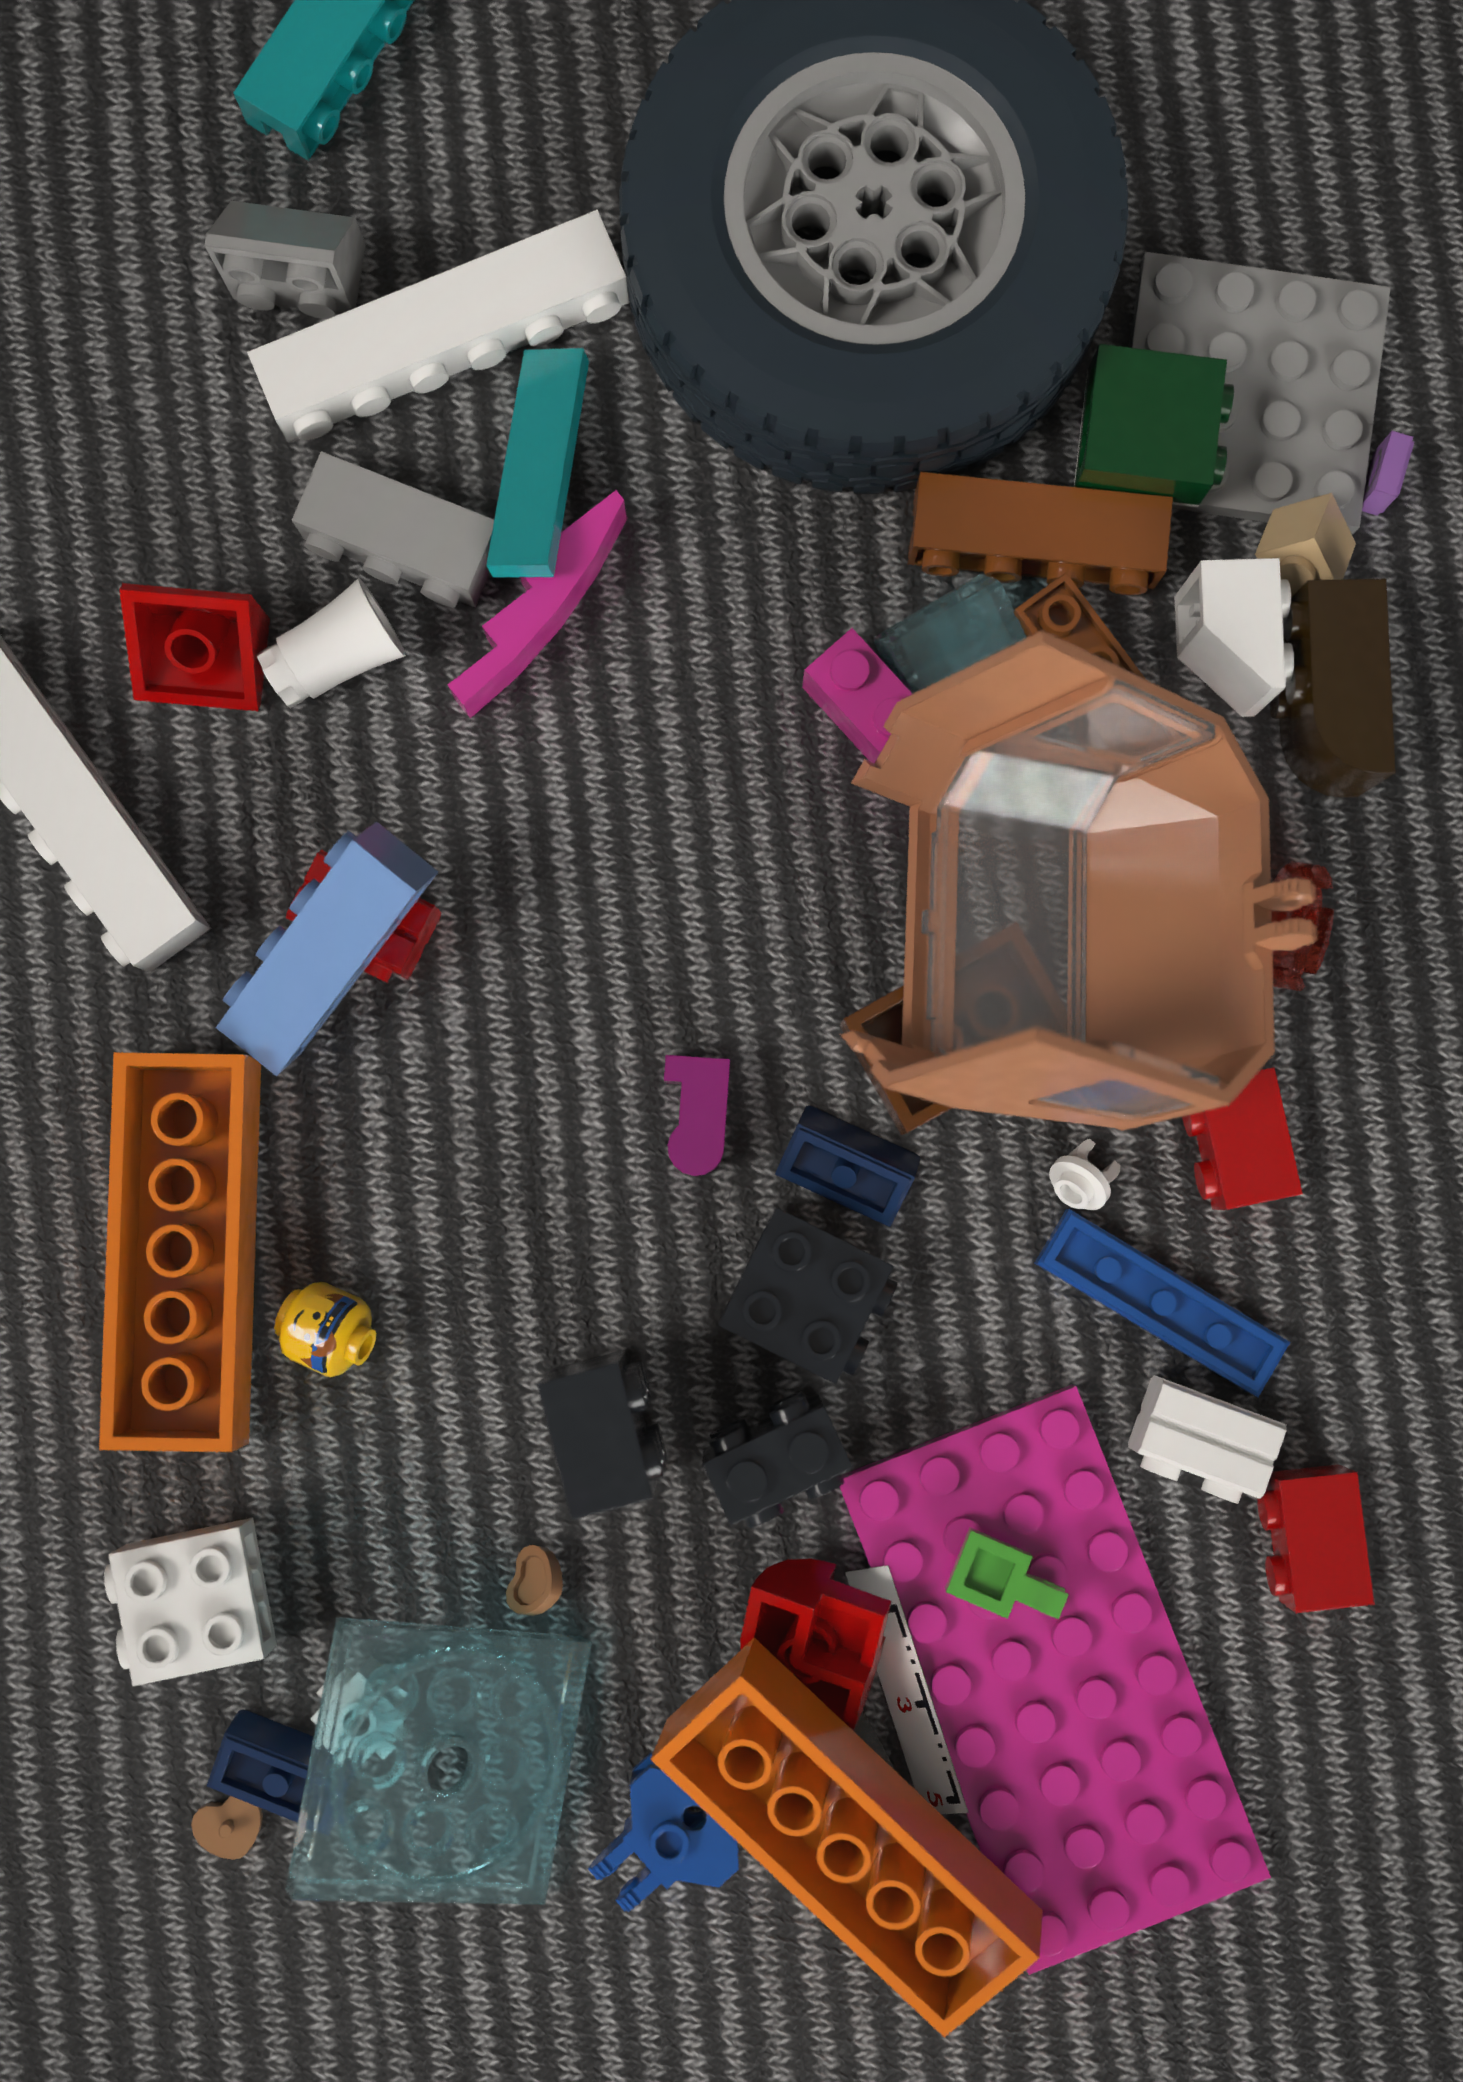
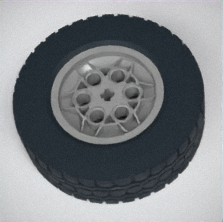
M731 0L728 5L721 1L699 19L697 31L694 32L690 28L670 51L668 64L662 62L647 88L645 100L642 99L625 149L621 171V186L619 189L624 271L627 277L631 312L635 317V326L645 352L648 356H652L650 357L652 366L669 392L674 390L672 393L673 398L694 423L701 420V429L727 450L731 445L734 448L736 457L760 470L767 466L772 469L773 476L801 485L803 480L812 482V488L842 493V488L846 487L853 488V494H883L885 488L893 487L895 493L916 489L920 472L959 476L966 472L969 464L975 469L1003 452V445L1006 444L1009 448L1036 425L1037 420H1041L1063 395L1064 389L1070 385L1091 346L1120 271L1119 265L1123 259L1127 235L1128 184L1127 178H1125L1126 164L1120 136L1115 137L1117 132L1116 123L1105 96L1098 98L1100 92L1099 84L1083 59L1077 62L1075 59L1076 49L1056 26L1051 29L1046 26L1045 16L1024 0H1019L1018 3L1014 0ZM883 150L892 151L898 154L901 160L886 163L878 160L874 154ZM819 167H830L840 175L834 179L826 180L818 178L812 171ZM934 193L943 197L948 204L942 207H932L926 205L919 197ZM812 226L820 229L825 235L817 240L808 241L800 238L795 232L802 227ZM913 253L923 254L933 264L925 268H915L907 264L903 257ZM849 270H860L865 272L871 280L862 285H852L846 282L841 275Z

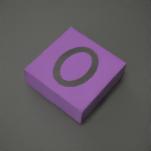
M1391 431L1373 452L1366 476L1363 512L1378 516L1399 496L1414 445L1412 436Z

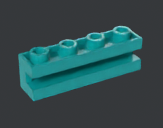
M294 0L233 92L246 123L268 136L272 128L280 132L287 148L309 161L319 144L325 145L335 134L340 121V112L352 94H359L368 84L373 71V62L386 43L392 44L399 37L405 25L406 12L414 0Z

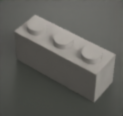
M320 452L292 518V522L303 539L306 540L304 546L308 550L335 562H339L342 555L364 563L362 569L366 573L389 584L396 585L399 579L402 578L422 586L420 592L425 597L441 605L454 608L457 602L460 601L476 607L490 574L486 564L494 519L325 452Z

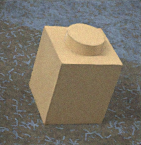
M1329 493L1273 509L1255 555L1257 559L1280 558V579H1287L1289 581L1292 598L1308 580L1343 579L1356 542L1333 494Z

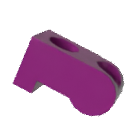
M676 1055L665 1056V1084L681 1085L679 1125L670 1135L667 1145L668 1154L673 1165L684 1174L691 1176L706 1175L715 1170L722 1160L725 1142L730 1059Z

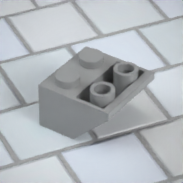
M230 201L206 233L204 246L231 296L240 304L256 310H271L274 308V305L295 307L306 315L321 319H329L334 317L336 313L342 314L356 308L366 244L355 217Z

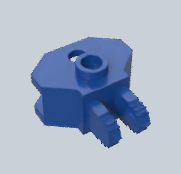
M651 1751L632 1770L630 1782L631 1815L625 1820L624 1831L597 1855L588 1868L597 1880H602L604 1877L614 1873L621 1863L633 1852L640 1858L646 1867L621 1888L620 1894L615 1900L624 1911L628 1912L639 1905L643 1899L649 1896L661 1884L666 1889L675 1881L719 1888L739 1870L738 1842L704 1810L700 1812L689 1811L688 1807L699 1805L651 1760L654 1751Z

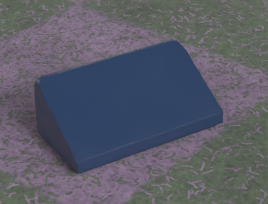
M807 1105L798 1121L775 1175L890 1227L915 1179L921 1158L912 1151L820 1109Z
M241 1709L224 1734L207 1787L328 1834L356 1764L348 1756L344 1759L334 1756L314 1736Z

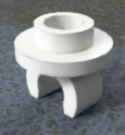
M1091 1139L1083 1141L1069 1155L1058 1158L1049 1172L1050 1180L1057 1196L1065 1204L1076 1209L1097 1210L1104 1206L1111 1193L1109 1183L1117 1178L1120 1172L1121 1165L1116 1161L1112 1162L1102 1172L1088 1162V1153L1095 1145Z

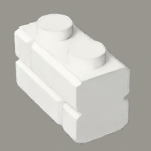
M1153 1375L1145 1393L1141 1411L1137 1416L1129 1438L1128 1448L1144 1455L1140 1467L1175 1481L1178 1480L1181 1470L1205 1478L1201 1490L1239 1504L1242 1492L1259 1499L1264 1496L1274 1468L1273 1462L1279 1454L1287 1429L1286 1424Z

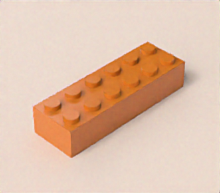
M114 1052L99 1450L233 1452L249 1444L261 1064L251 1056L240 1054Z
M755 1637L666 1720L651 1760L944 2038L1040 1959L1043 1910Z

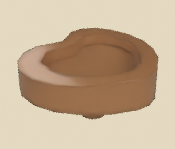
M528 1545L519 1552L516 1559L515 1576L508 1584L506 1591L507 1604L515 1613L529 1616L539 1615L550 1609L559 1599L563 1588L562 1572L559 1562L552 1551L545 1547Z
M229 1796L222 1803L209 1802L204 1804L193 1816L191 1824L193 1836L200 1846L213 1855L225 1859H240L247 1854L258 1837L263 1818L262 1808Z

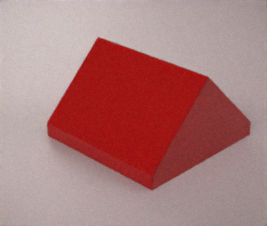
M122 583L119 592L134 700L248 711L259 710L264 672L257 654L267 648L270 618L251 594Z

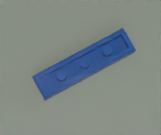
M1070 1209L1065 1210L1034 1263L1255 1397H1259L1290 1344L1283 1337Z

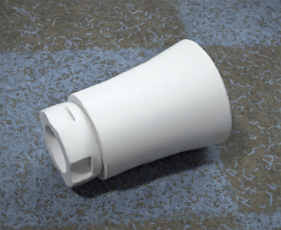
M360 578L307 620L277 637L276 644L267 647L257 654V658L269 683L289 708L296 706L309 696L314 699L338 684L367 670L406 656L402 644L386 615Z

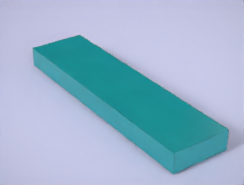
M584 348L524 350L486 564L492 577H554L589 367V360Z

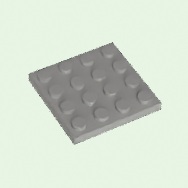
M1145 252L1140 263L1129 347L1227 359L1225 383L1234 385V398L1229 420L1226 424L1220 423L1218 445L1227 447V461L1222 482L1220 485H1213L1199 507L1172 504V509L1268 522L1273 509L1332 493L1351 534L1353 535L1360 528L1391 287Z

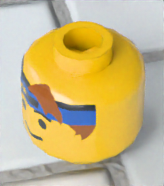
M325 1282L312 1283L303 1290L296 1289L291 1292L282 1303L275 1320V1334L279 1336L282 1353L290 1360L326 1377L341 1375L353 1364L357 1366L363 1364L369 1357L376 1341V1331L371 1328L372 1317L369 1305L361 1298Z

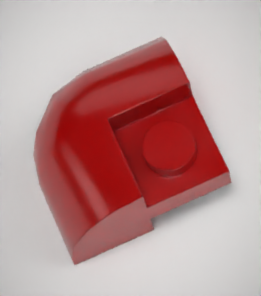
M812 1558L787 1559L768 1566L751 1586L740 1638L741 1649L755 1637L845 1724L855 1731L881 1657L886 1638L883 1634L892 1601L834 1581L833 1578L837 1565L835 1563Z

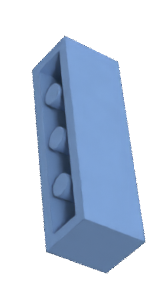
M375 822L357 837L350 831H347L335 843L324 859V862L331 867L321 883L316 879H312L302 889L289 907L297 915L287 930L280 925L268 936L255 955L263 961L254 975L246 971L233 984L222 1000L230 1008L216 1028L275 1076H278L305 1050L438 874L435 868L378 822Z

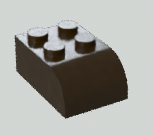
M1386 578L1308 580L1292 596L1289 615L1286 619H1282L1283 641L1292 645L1294 670L1291 681L1285 682L1286 688L1269 702L1270 713L1273 719H1279L1283 755L1289 768L1301 782L1311 789L1328 796L1358 797L1395 774Z

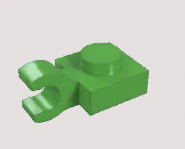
M969 1527L945 1586L947 1593L1007 1619L1015 1600L1059 1619L1069 1595L1067 1592H1064V1587L1026 1573L1033 1557L1031 1553Z

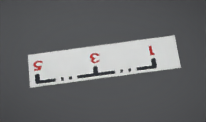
M889 1565L845 1572L849 1586L892 1601L883 1634L886 1638L878 1663L877 1673L915 1790L940 1814L968 1813Z

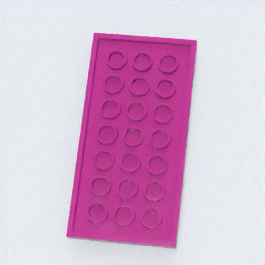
M1071 1384L842 1475L845 1483L840 1486V1490L870 1567L889 1565L967 1806L968 1813L966 1815L979 1849L1043 1910L1040 1959L1026 1969L1028 1975L1271 1878L1075 1385ZM969 1527L1031 1553L1033 1557L1026 1573L1065 1588L1064 1592L1069 1594L1059 1619L1016 1600L1007 1619L945 1591V1586Z

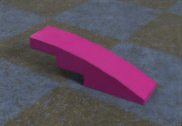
M617 490L561 532L554 577H520L526 592L482 625L488 642L494 649L448 684L453 697L469 718H472L524 671L562 628L598 576L627 520L625 502Z

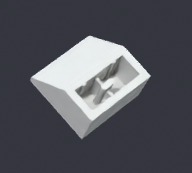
M1280 558L1201 560L1175 595L1177 658L1242 717L1256 716L1286 688L1285 682H1290L1293 676L1294 653L1292 645L1283 641L1282 620L1286 619L1290 612L1291 589L1287 579H1280Z

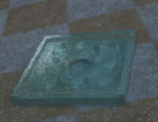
M337 1617L285 1889L291 1899L308 1901L545 1905L592 1642L583 1636ZM458 1746L466 1749L468 1762L462 1778L450 1788L444 1790L431 1789L427 1779V1772L434 1756L447 1747Z

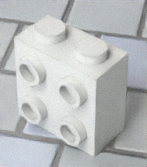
M253 1518L129 1543L108 1554L110 1564L106 1565L104 1571L105 1589L109 1601L112 1604H118L122 1629L118 1630L116 1636L117 1655L122 1668L130 1669L132 1686L261 1660L277 1646Z

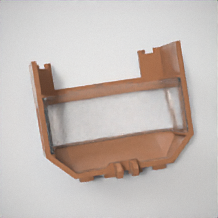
M1043 630L898 701L883 726L891 733L875 763L864 759L851 784L910 807L902 1045L854 1030L841 1034V1037L852 1050L861 1052L873 1064L870 1072L883 1087L957 1109L1127 1130L1230 1105L1274 1054L1272 950L1292 951L1302 948L1304 945L1309 946V944L1317 941V929L1312 920L1289 918L1288 920L1272 923L1271 911H1292L1301 908L1302 905L1313 903V900H1316L1315 885L1312 884L1311 880L1287 878L1286 880H1280V882L1271 883L1269 798L1225 718Z

